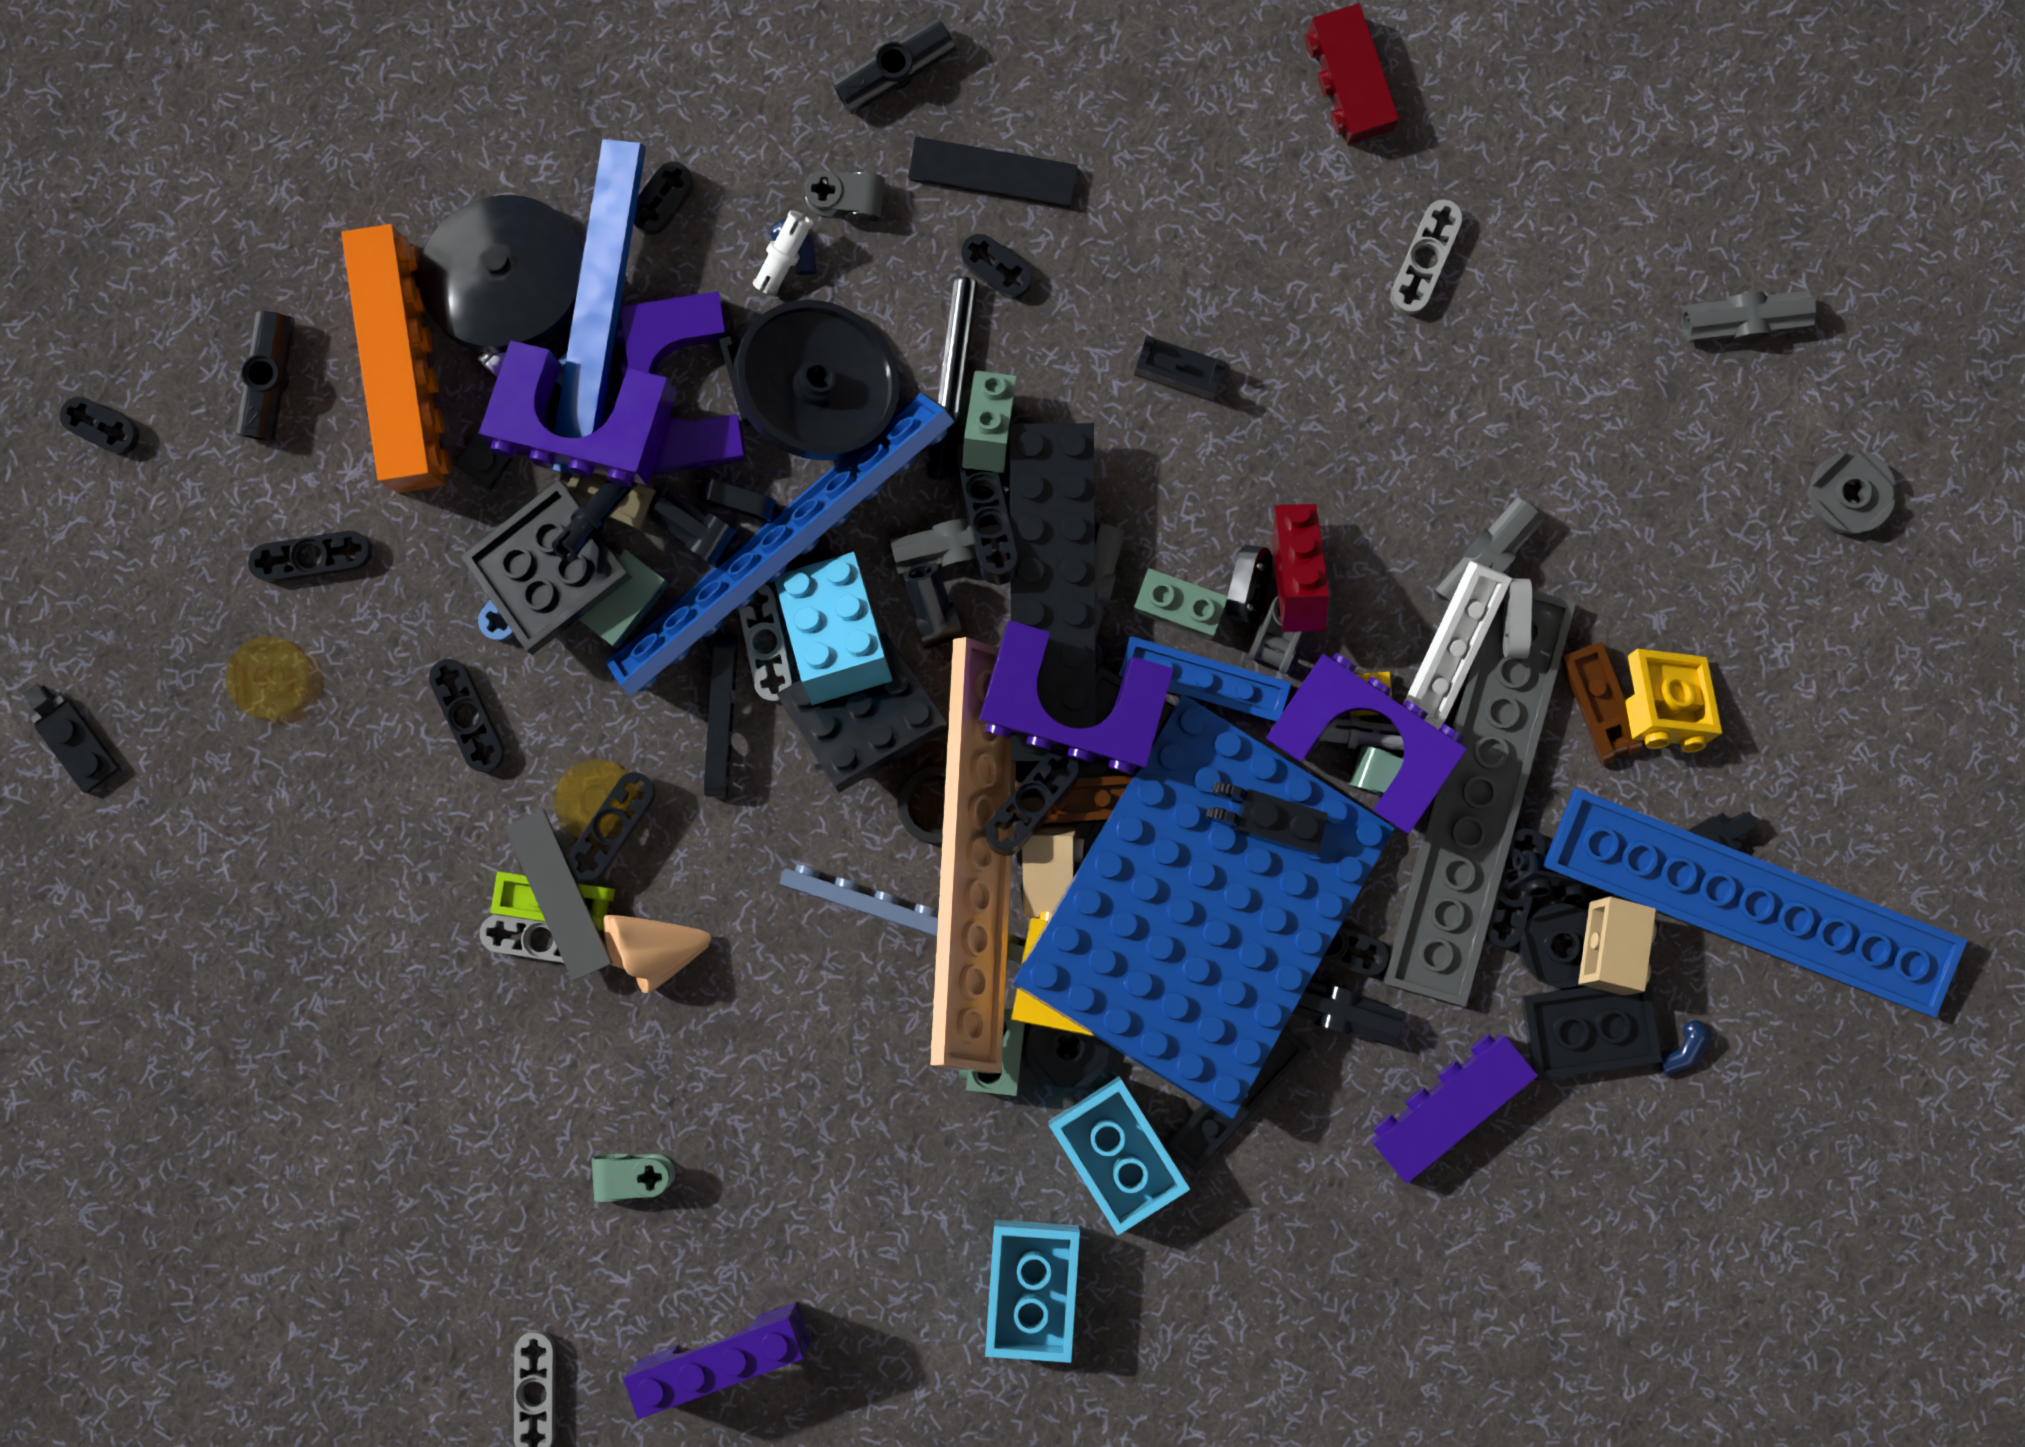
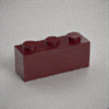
M1360 3L1313 17L1308 29L1309 33L1305 34V43L1309 56L1311 58H1318L1322 72L1318 73V82L1323 96L1331 97L1335 110L1331 111L1330 115L1335 133L1337 135L1343 134L1346 144L1349 145L1393 131L1399 118Z
M1317 504L1275 505L1272 547L1282 632L1325 631L1329 592Z

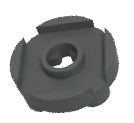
M1846 451L1833 455L1817 467L1811 477L1807 497L1811 504V509L1820 523L1834 532L1850 536L1870 531L1881 525L1889 517L1895 504V499L1893 500L1895 480L1889 467L1877 456L1862 451L1859 453ZM1845 484L1848 486L1859 485L1861 488L1857 493L1861 499L1859 503L1854 500L1848 502L1844 498L1845 491L1843 486Z

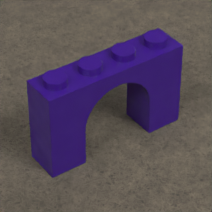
M719 291L621 306V320L617 322L616 336L618 344L625 345L627 360L621 361L623 380L627 368L655 375L661 362L672 352L688 346L720 342L719 339L728 337L724 304ZM738 414L695 421H684L670 416L650 476L746 462L747 455L742 422Z
M510 340L479 431V435L491 446L490 450L507 458H514L516 453L529 456L531 462L548 468H553L554 463L568 466L569 471L584 477H592L593 473L606 475L609 481L625 487H631L633 482L648 485L678 393L668 378L627 368L614 410L607 422L597 431L587 436L564 438L551 433L547 424V408L562 364L549 349Z
M1008 620L978 720L979 723L987 725L985 732L1010 739L1011 732L1028 737L1026 744L1051 751L1053 744L1069 749L1067 756L1092 763L1094 756L1110 760L1108 768L1127 774H1133L1135 768H1146L1174 668L1131 657L1127 662L1117 701L1110 715L1102 723L1093 727L1081 729L1067 727L1056 722L1046 713L1037 693V677L1050 632Z
M1335 653L1332 659L1322 654L1266 739L1303 764L1326 729L1338 717L1353 711H1371L1387 718L1394 724L1402 737L1404 758L1399 772L1373 811L1409 835L1466 752L1467 748L1460 744L1464 737L1445 724H1442L1438 730L1426 722L1425 718L1428 713L1409 700H1406L1403 706L1388 697L1392 689L1372 676L1368 682L1364 681L1353 673L1357 666L1338 653Z
M796 1301L758 1315L754 1322L745 1329L703 1347L680 1353L679 1347L676 1345L638 1359L623 1379L637 1420L802 1360L811 1340Z

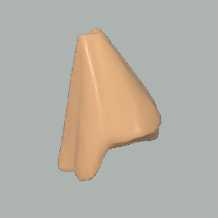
M606 915L602 924L605 945L613 961V964L610 965L623 968L629 975L635 976L637 984L643 993L652 992L707 949L711 941V935L703 930L654 920Z

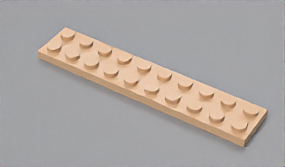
M964 637L953 639L931 1065L982 1073H1001L1012 855L1002 856L992 851L987 842L986 829L990 819L1015 791L1016 761H1011V736L1008 739L985 732L987 725L978 722L999 648ZM1013 824L1007 830H1002L1000 827L997 829L998 841L1002 842L1005 838L1013 840Z

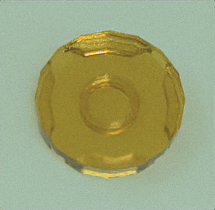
M261 636L248 640L239 647L240 649L236 652L235 656L231 657L227 664L225 678L229 697L241 710L253 717L276 719L289 715L303 703L309 692L311 671L307 658L296 645L283 638Z
M601 759L581 761L568 769L558 782L554 796L556 816L565 830L579 839L618 780L627 774L628 771L614 762ZM628 783L625 788L630 793L628 799L624 804H620L616 799L612 807L625 811L632 819L635 811L627 808L634 799H639L637 786ZM615 814L605 816L600 824L602 834L608 839H614L619 836L623 831L621 818ZM593 834L588 840L591 842H599L595 839Z

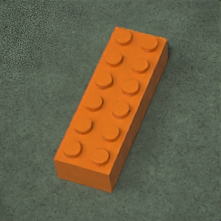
M392 224L343 231L341 235L377 480L396 493L445 486V474L451 473V464L447 450L440 447L439 433L445 432V424L440 408L435 409L433 393L439 391V383L434 367L429 368L427 352L433 351V343L429 328L422 325L421 312L427 311L423 303L420 289L416 285L415 272L419 271L420 264L417 247L411 246L407 237L403 236Z

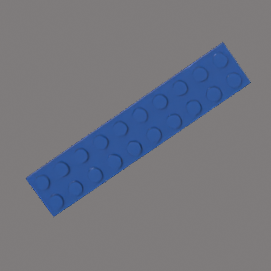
M920 392L893 415L891 421L876 441L863 451L841 459L776 514L772 522H767L605 659L606 664L621 688L631 697L637 691L643 692L651 687L657 680L659 672L669 664L673 665L684 659L690 651V646L699 638L710 636L717 631L725 616L734 609L738 610L745 607L753 599L754 592L765 582H772L778 579L786 571L787 564L798 554L804 555L811 551L818 544V537L830 527L835 528L843 524L850 517L851 509L862 500H869L876 496L883 488V482L891 475L903 472L909 468L915 461V455L927 445L932 446L942 440L947 434V428L954 423L945 409Z
M1575 787L1543 864L1545 868L1638 904L1656 908L1657 911L1934 1018L1937 1017L1968 941L1965 938Z

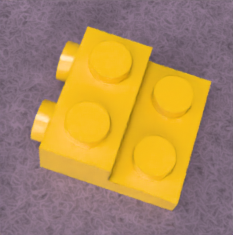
M1636 649L1628 655L1635 694L1625 700L1632 739L1645 740L1646 747L1649 749L1663 748L1671 743L1680 744L1682 752L1691 753L1703 750L1708 742L1722 734L1707 657Z

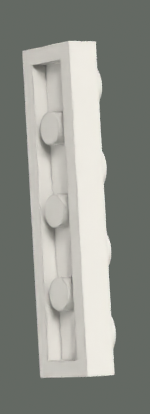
M1471 560L1404 701L1405 703L1406 700H1409L1427 712L1428 715L1425 721L1437 729L1444 724L1512 580L1511 577L1502 572Z

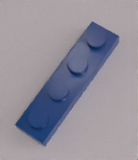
M1132 636L1129 637L1118 676L1123 679L1127 662L1131 657L1171 667L1174 670L1167 692L1181 696L1184 694L1191 699L1274 723L1278 721L1283 713L1291 682Z

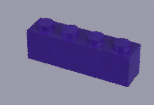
M1488 1033L1470 1047L1473 1053L1472 1056L1461 1065L1457 1060L1447 1065L1437 1075L1441 1080L1429 1091L1425 1087L1420 1088L1405 1101L1408 1108L1395 1118L1392 1114H1389L1373 1127L1372 1130L1376 1135L1369 1141L1404 1183L1408 1184L1538 1076L1506 1036L1497 1034L1495 1037H1492Z

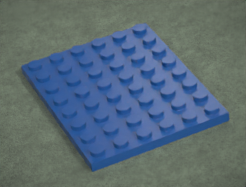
M1183 694L1177 700L1154 739L1146 768L1137 769L1134 773V776L1121 795L1011 984L1227 1119H1233L1395 828ZM1214 782L1235 785L1245 790L1249 788L1328 813L1318 854L1309 855L1234 832L1232 827L1205 818L1207 809L1210 807L1223 808L1236 814L1239 812L1241 803L1218 797L1212 793Z

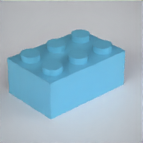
M854 552L785 572L775 580L801 681L811 705L893 681L863 576Z
M1120 1076L1048 1121L1049 1127L1117 1235H1120L1190 1190Z
M994 1220L985 1357L1071 1363L1080 1237L1079 1225Z

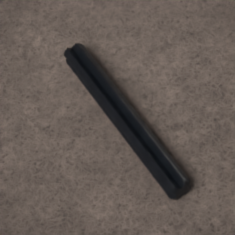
M968 277L956 278L952 292L938 405L945 409L954 423L947 428V434L944 438L932 445L928 471L930 478L939 481L951 480L954 470L978 290L977 280Z

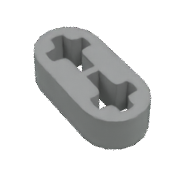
M1512 578L1504 595L1503 654L1505 658L1527 659L1531 647L1532 584L1530 579Z

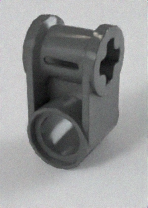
M823 170L811 174L806 180L804 187L806 204L815 215L847 218L853 221H858L859 217L871 218V222L882 220L885 178L883 176L868 172L844 173ZM821 187H829L830 194H828L827 200L820 201L818 193H820Z
M1277 596L1271 602L1264 621L1256 632L1246 659L1253 661L1257 658L1279 667V672L1286 674L1297 650L1301 632H1282L1281 618L1278 614L1279 598ZM1264 645L1281 651V654L1264 647Z

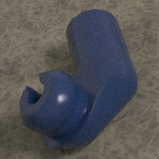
M782 219L780 222L772 225L770 235L773 241H776L786 219ZM807 233L797 252L800 257L795 265L796 275L816 273L814 239L812 235Z
M1692 1020L1686 1023L1683 1027V1035L1686 1039L1682 1047L1661 1055L1662 1062L1659 1064L1664 1076L1694 1067L1701 1062L1712 1041L1710 1030L1705 1029L1703 1022Z

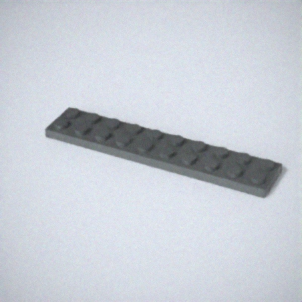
M1532 590L1531 647L1527 659L1505 658L1503 654V597L1466 676L1452 729L1464 737L1460 744L1466 747L1467 750L1432 800L1382 983L1466 1007L1576 602Z

